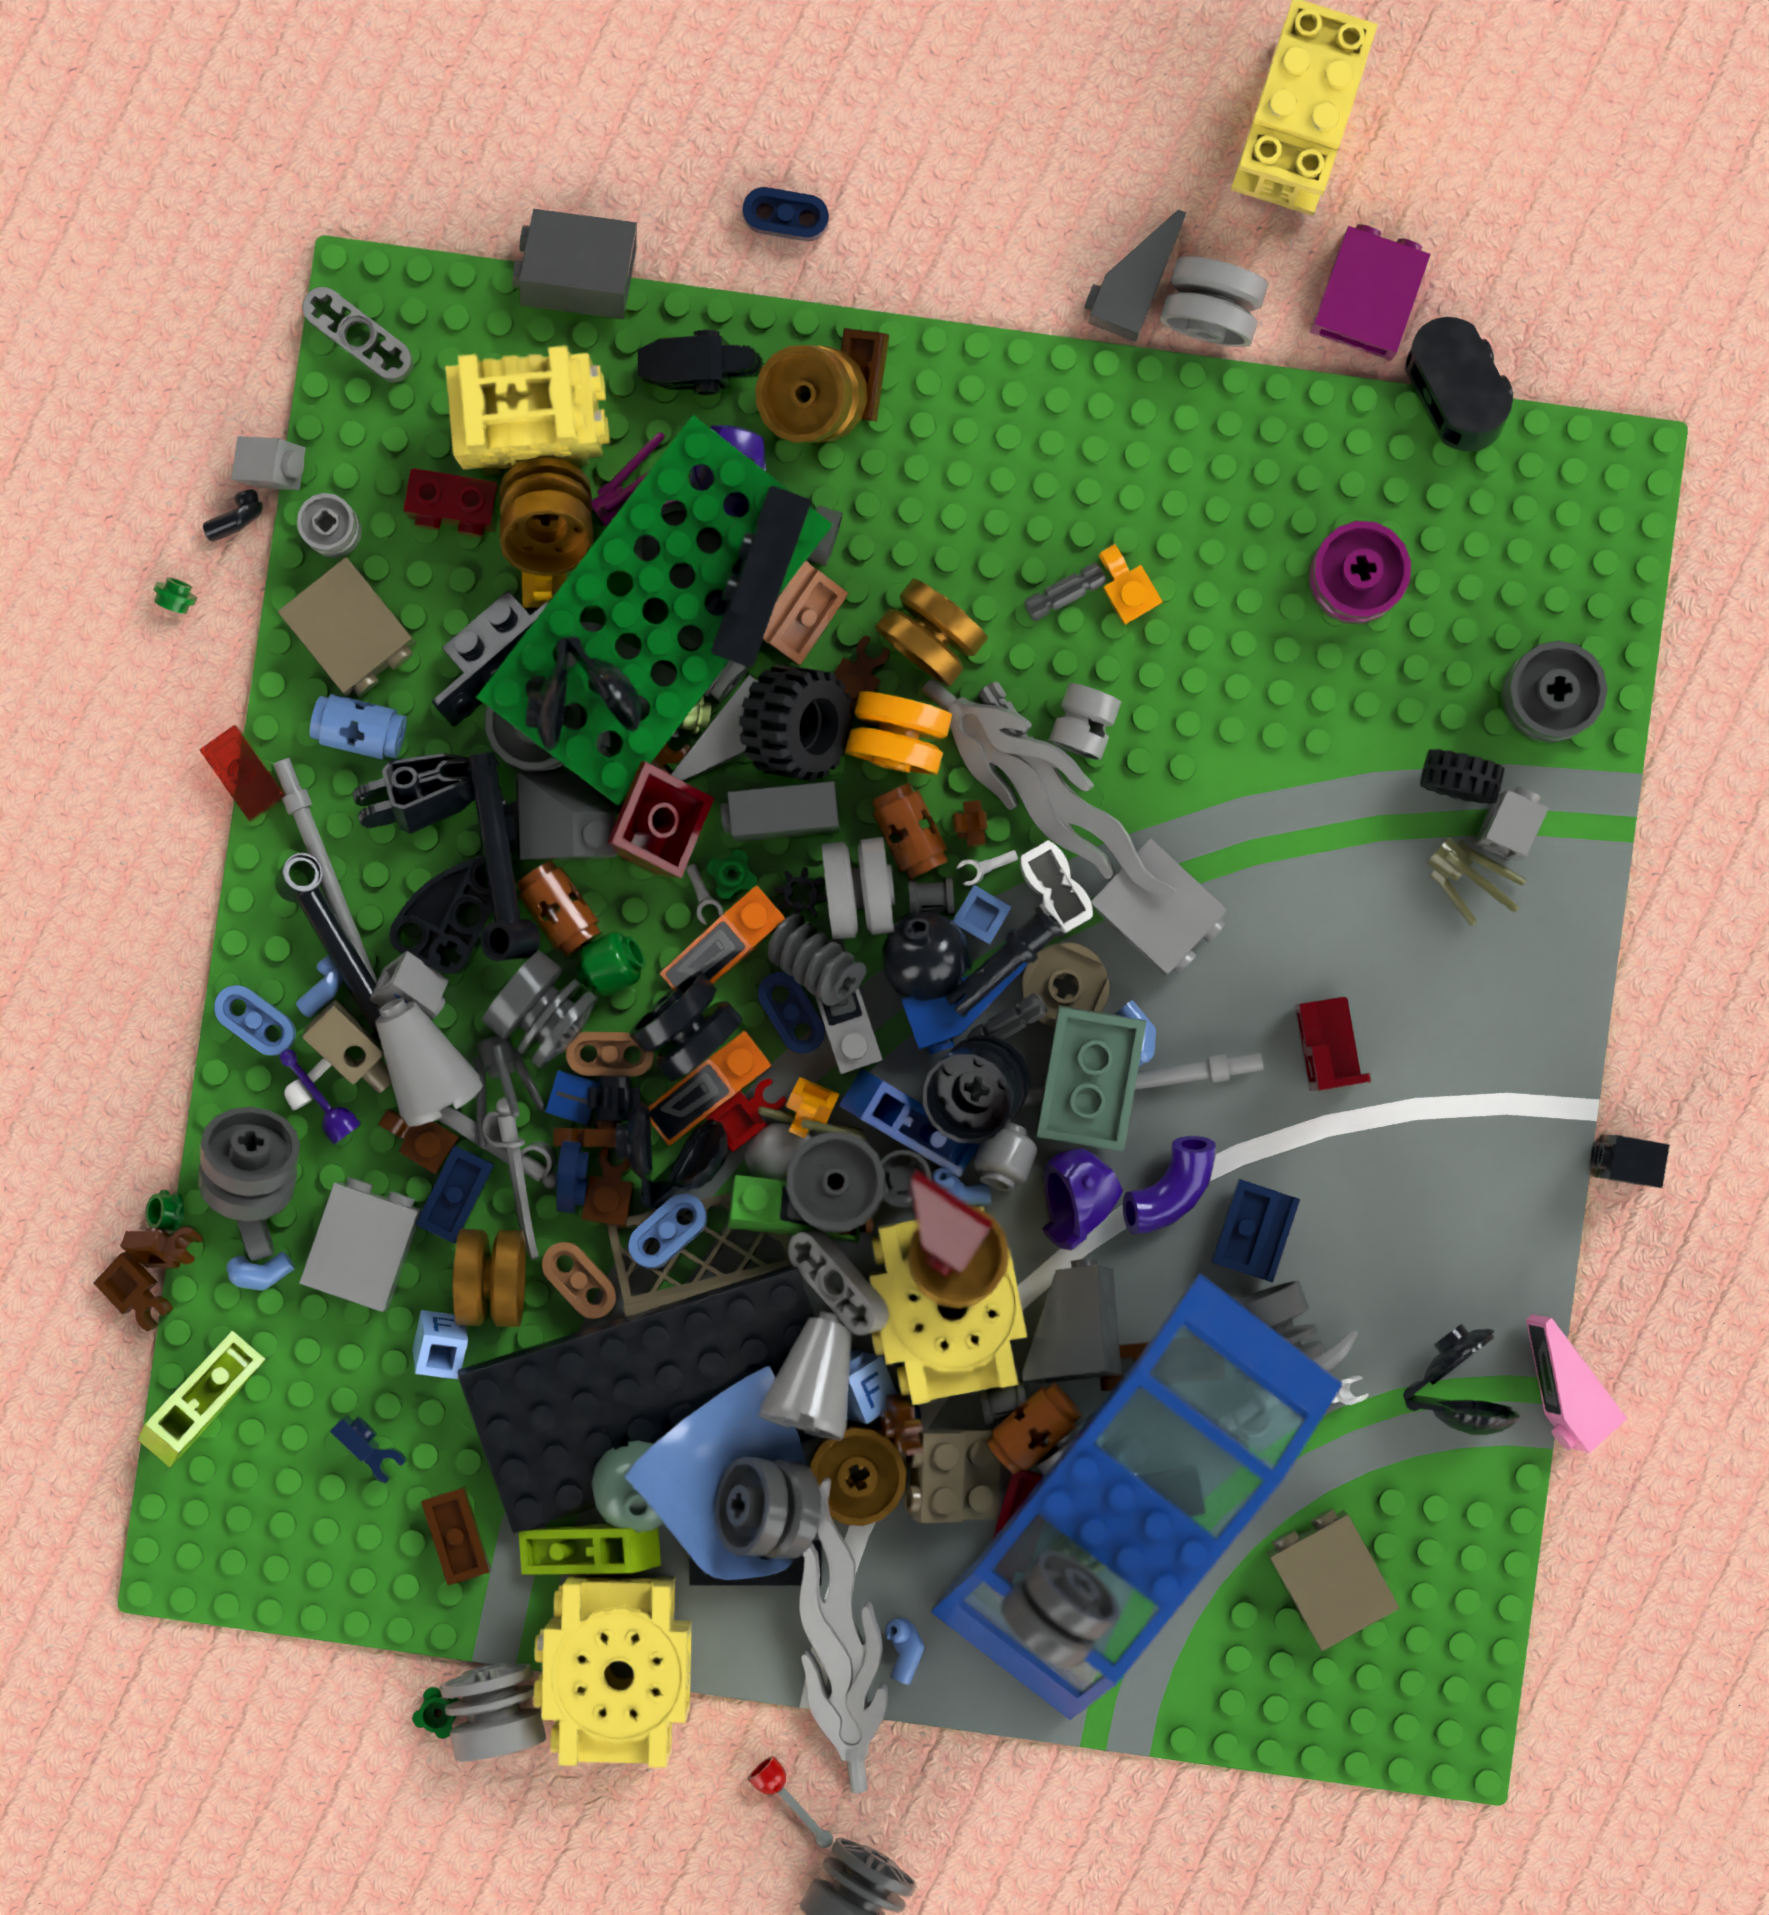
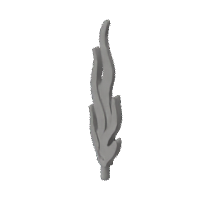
M931 678L924 685L922 692L941 709L952 714L950 729L952 730L960 756L968 770L979 782L997 795L1007 809L1012 810L1018 807V800L1012 787L998 773L994 765H997L1005 772L1016 788L1030 817L1051 841L1095 864L1105 879L1113 877L1115 870L1108 856L1092 842L1076 833L1071 824L1080 826L1105 843L1133 882L1147 891L1170 897L1177 894L1176 888L1156 879L1146 870L1129 834L1120 821L1107 812L1084 801L1066 784L1056 768L1060 769L1080 790L1086 792L1094 787L1091 780L1068 754L1046 741L1017 735L1007 729L1026 731L1032 726L1028 719L1004 707L979 704L969 701L964 697L957 699L934 678Z
M825 1478L819 1487L821 1494V1516L817 1533L826 1552L829 1564V1592L825 1601L819 1588V1555L813 1543H811L809 1549L803 1553L805 1562L799 1610L807 1637L827 1671L831 1682V1694L824 1684L820 1665L812 1652L809 1650L804 1651L801 1661L806 1674L808 1704L812 1715L824 1734L836 1747L841 1761H847L851 1792L862 1793L868 1790L864 1760H866L869 1754L870 1741L876 1733L886 1711L888 1687L884 1683L880 1684L875 1697L867 1704V1693L881 1661L883 1650L881 1632L875 1618L873 1606L869 1601L865 1602L861 1612L862 1625L866 1636L865 1642H863L856 1626L853 1611L856 1562L849 1546L830 1516L828 1500L831 1480Z

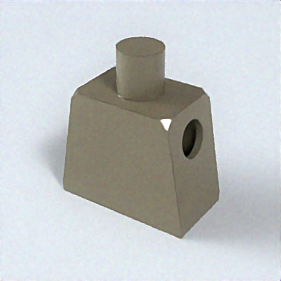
M336 998L304 1028L302 1038L353 1085L362 1077L380 1094L392 1083L387 1064L381 1059L384 1055L382 1045L378 1040L371 1037L372 1034ZM350 1046H359L365 1052V1055L358 1060H353L345 1051Z

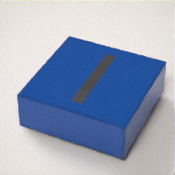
M558 1070L545 1112L588 1125L593 1109L588 1108V1088H598V1082Z

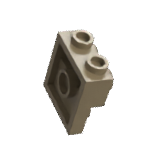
M928 1429L919 1431V1440L924 1448V1453L906 1455L907 1465L911 1468L910 1485L905 1490V1507L907 1512H910V1519L920 1523L998 1519L1000 1461L987 1444V1440L993 1435L992 1429Z

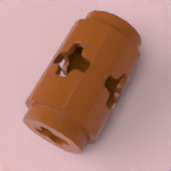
M910 782L871 801L876 810L872 812V815L899 871H905L909 880L948 862L944 854L947 847L920 791L914 792ZM927 819L930 827L922 829L919 821ZM897 833L901 841L893 844L889 836Z
M548 861L537 867L516 884L521 892L518 897L553 948L556 951L561 950L565 957L578 952L602 933L597 926L599 923L598 918L562 867L557 868L553 861ZM545 916L548 920L544 921L542 917Z
M1052 1383L1048 1388L1041 1387L992 1429L993 1435L987 1440V1444L998 1460L1010 1472L1017 1474L1021 1469L1027 1471L1077 1427L1075 1422L1082 1417V1414L1070 1397L1057 1384ZM1022 1412H1023L1024 1415H1025V1417H1024L1023 1419H1022V1417H1021V1413H1022ZM1046 1438L1048 1440L1047 1445H1045L1044 1440Z

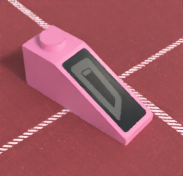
M1531 1314L1526 1319L1544 1413L1554 1426L1552 1434L1568 1450L1575 1449L1591 1453L1627 1418L1554 1320L1550 1317Z

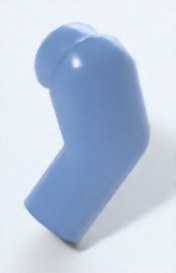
M939 1168L933 1172L931 1181L967 1205L974 1207L991 1205L988 1185L965 1186L948 1168Z

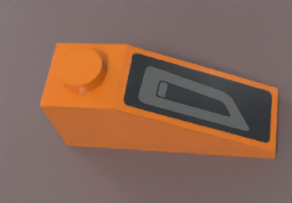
M756 885L659 974L672 989L699 971H702L714 985L772 935L785 920V917Z
M743 1031L648 1107L651 1124L667 1145L671 1146L735 1094L742 1091L768 1071L773 1065L747 1031Z

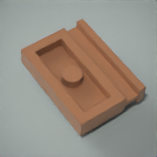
M805 561L778 596L763 640L792 662L801 665L849 593L811 566L809 562Z

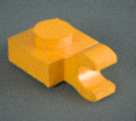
M1116 544L1100 552L1098 556L1113 580L1102 589L1123 625L1128 624L1163 603L1142 565L1129 571Z
M799 1077L786 1105L787 1108L794 1110L796 1114L789 1132L805 1139L809 1129L801 1126L803 1120L819 1121L826 1124L840 1094Z

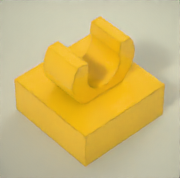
M522 571L523 608L525 610L539 609L556 594L566 581L567 572L561 575L540 576Z

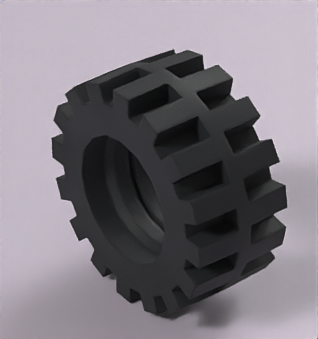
M1430 749L1425 759L1420 786L1437 794L1447 795L1455 799L1459 798L1464 801H1474L1481 804H1496L1505 768L1500 764H1494L1495 762L1483 760L1477 756H1469L1465 753H1455L1449 750Z

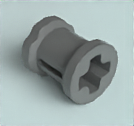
M952 877L945 878L944 882L917 884L916 880H908L910 914L927 911L936 913L946 912L948 917L955 916Z
M1023 1379L1017 1380L1018 1385L980 1390L985 1424H992L994 1419L1007 1417L1027 1400ZM1023 1412L1021 1413L1022 1419L1025 1417Z

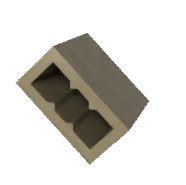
M347 557L277 611L342 693L349 698L355 693L358 697H361L373 689L379 682L376 676L389 666L394 670L404 664L413 655L410 649L417 644Z
M1333 1508L1314 1517L1310 1521L1313 1527L1297 1535L1295 1530H1291L1272 1541L1274 1548L1266 1552L1315 1642L1322 1651L1399 1609L1395 1598L1349 1515L1344 1510L1336 1513Z

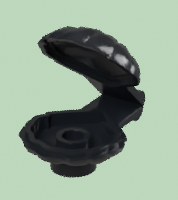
M570 636L560 639L557 643L558 660L556 667L545 680L541 692L531 691L526 714V727L537 728L538 736L547 751L552 752L553 748H557L565 713L568 679L566 667L570 651L592 680L602 700L619 723L626 730L637 731L641 722V705L638 694L629 678L613 664L598 658H589L582 649L579 638Z
M640 1101L630 1113L627 1124H616L618 1160L628 1159L633 1173L641 1179V1203L646 1207L659 1209L665 1203V1200L678 1189L690 1191L703 1187L712 1181L724 1164L728 1150V1136L722 1122L709 1119L699 1125L691 1136L688 1137L676 1161L652 1181V1134L648 1105H644V1102Z
M1461 1323L1435 1343L1434 1346L1440 1354L1435 1356L1429 1364L1424 1379L1414 1382L1404 1391L1403 1397L1407 1408L1412 1411L1419 1409L1433 1410L1434 1415L1444 1424L1470 1435L1494 1434L1512 1426L1519 1419V1415L1507 1405L1480 1400H1446L1413 1395L1429 1382L1434 1385L1495 1338L1493 1336L1495 1331L1492 1329H1474L1468 1332Z

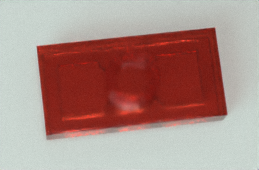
M234 724L199 749L249 821H254L282 801V797L285 796L279 784L237 725Z

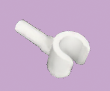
M1015 850L981 862L972 859L963 860L956 869H961L968 864L975 866L977 869L975 879L962 884L967 886L977 885L984 878V874L1017 861L1018 856Z
M323 1058L307 1074L314 1083L331 1064ZM299 1079L290 1083L285 1089L284 1096L292 1110H297L313 1100L312 1095Z
M1352 1376L1341 1381L1343 1385L1332 1403L1341 1401L1343 1404L1353 1405L1365 1400L1369 1394L1355 1397L1350 1392V1384L1363 1379V1377Z

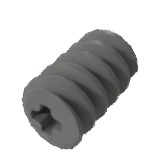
M793 914L785 918L777 927L768 947L769 960L775 965L781 966V969L789 976H793L794 980L800 985L806 986V990L814 996H818L819 1000L825 1005H836L850 997L860 986L866 974V966L863 963H854V956L849 952L841 953L842 949L836 942L829 943V937L823 932L817 933V927L811 922L805 923L804 917L800 914Z

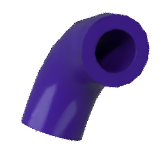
M1184 1136L1173 1140L1171 1160L1164 1176L1150 1187L1125 1193L1123 1197V1216L1130 1234H1146L1170 1226L1195 1207L1210 1184L1216 1157V1144L1214 1141L1200 1136Z

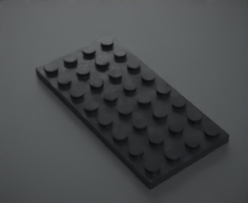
M792 1264L459 1369L458 1379L512 1532L517 1533L596 1508L592 1490L595 1466L603 1455L612 1448L615 1451L620 1447L628 1446V1442L633 1441L655 1444L683 1419L721 1392L767 1366L771 1367L776 1378L808 1318H814L798 1267ZM796 1428L801 1443L818 1438V1436L803 1433L804 1430Z

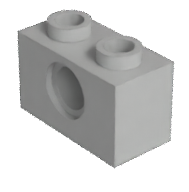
M1516 787L1515 791L1506 790L1498 795L1496 804L1490 805L1473 844L1512 862L1525 858L1531 849L1549 808L1539 804L1541 797L1521 787Z

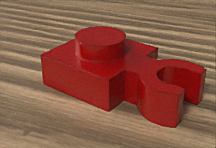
M771 1078L762 1080L756 1086L754 1097L750 1100L747 1099L742 1091H739L706 1117L707 1120L714 1119L716 1122H722L728 1136V1147L732 1152H735L763 1128L768 1126L758 1113L759 1107L763 1106L780 1110L787 1103L785 1096L775 1103H768L764 1099V1090L774 1083Z

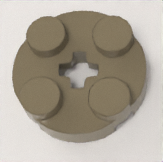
M1070 942L1050 945L1037 953L1038 959L1034 963L1030 962L1027 964L1021 984L1023 999L1031 994H1038L1046 1004L1047 1012L1037 1021L1043 1025L1055 1029L1059 1005L1102 1012L1110 991L1107 971L1099 957L1087 947ZM1066 974H1070L1074 977L1072 984L1078 987L1077 993L1075 995L1067 994L1065 999H1061L1057 996L1058 988L1053 986L1054 979H1063Z

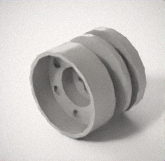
M497 1663L468 1670L461 1676L440 1685L442 1697H463V1699L446 1705V1715L467 1716L468 1720L450 1731L456 1761H476L507 1755L536 1746L546 1740L543 1720H541V1710L534 1708L520 1709L519 1703L534 1696V1685L515 1686L517 1683L532 1678L531 1664L513 1665Z

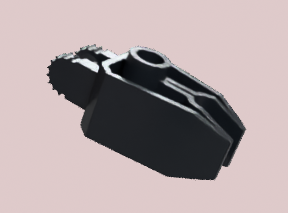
M716 330L694 331V336L660 338L638 349V377L643 378V381L667 390H694V394L704 396L718 395L720 390L731 388V378H747V376L752 378V376H756L760 373L764 363L760 354L756 353L754 348H751L749 345H743L742 347L740 345H730L720 336V332Z
M440 753L389 761L382 770L384 778L368 782L365 785L362 784L353 791L356 805H360V807L368 806L358 813L360 825L362 824V827L371 829L397 822L400 830L411 834L461 812L475 800V789L473 787L471 771H467L469 758Z

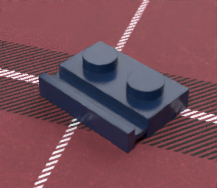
M1238 1179L1211 1262L1273 1283L1300 1199Z

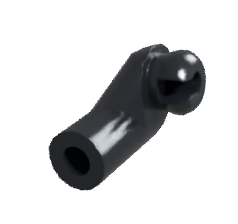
M249 489L237 493L234 499L238 506L237 509L203 523V530L208 540L215 542L235 534L261 515L263 502H259L258 494L255 490Z

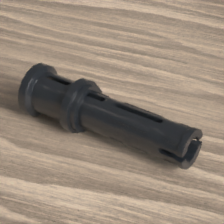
M1042 904L1036 906V913L1019 929H1011L1005 937L1006 944L997 950L951 993L945 996L950 1005H956L967 995L954 1008L959 1015L965 1017L972 1008L1023 962L1027 964L1030 962L1034 963L1038 959L1037 953L1056 936L1062 938L1066 934L1063 926Z

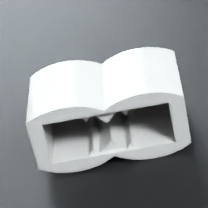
M1048 840L1020 857V869L1025 882L1036 894L1042 897V905L1054 915L1066 933L1093 917L1092 905L1087 893L1077 882L1070 879V868L1067 859L1054 843Z

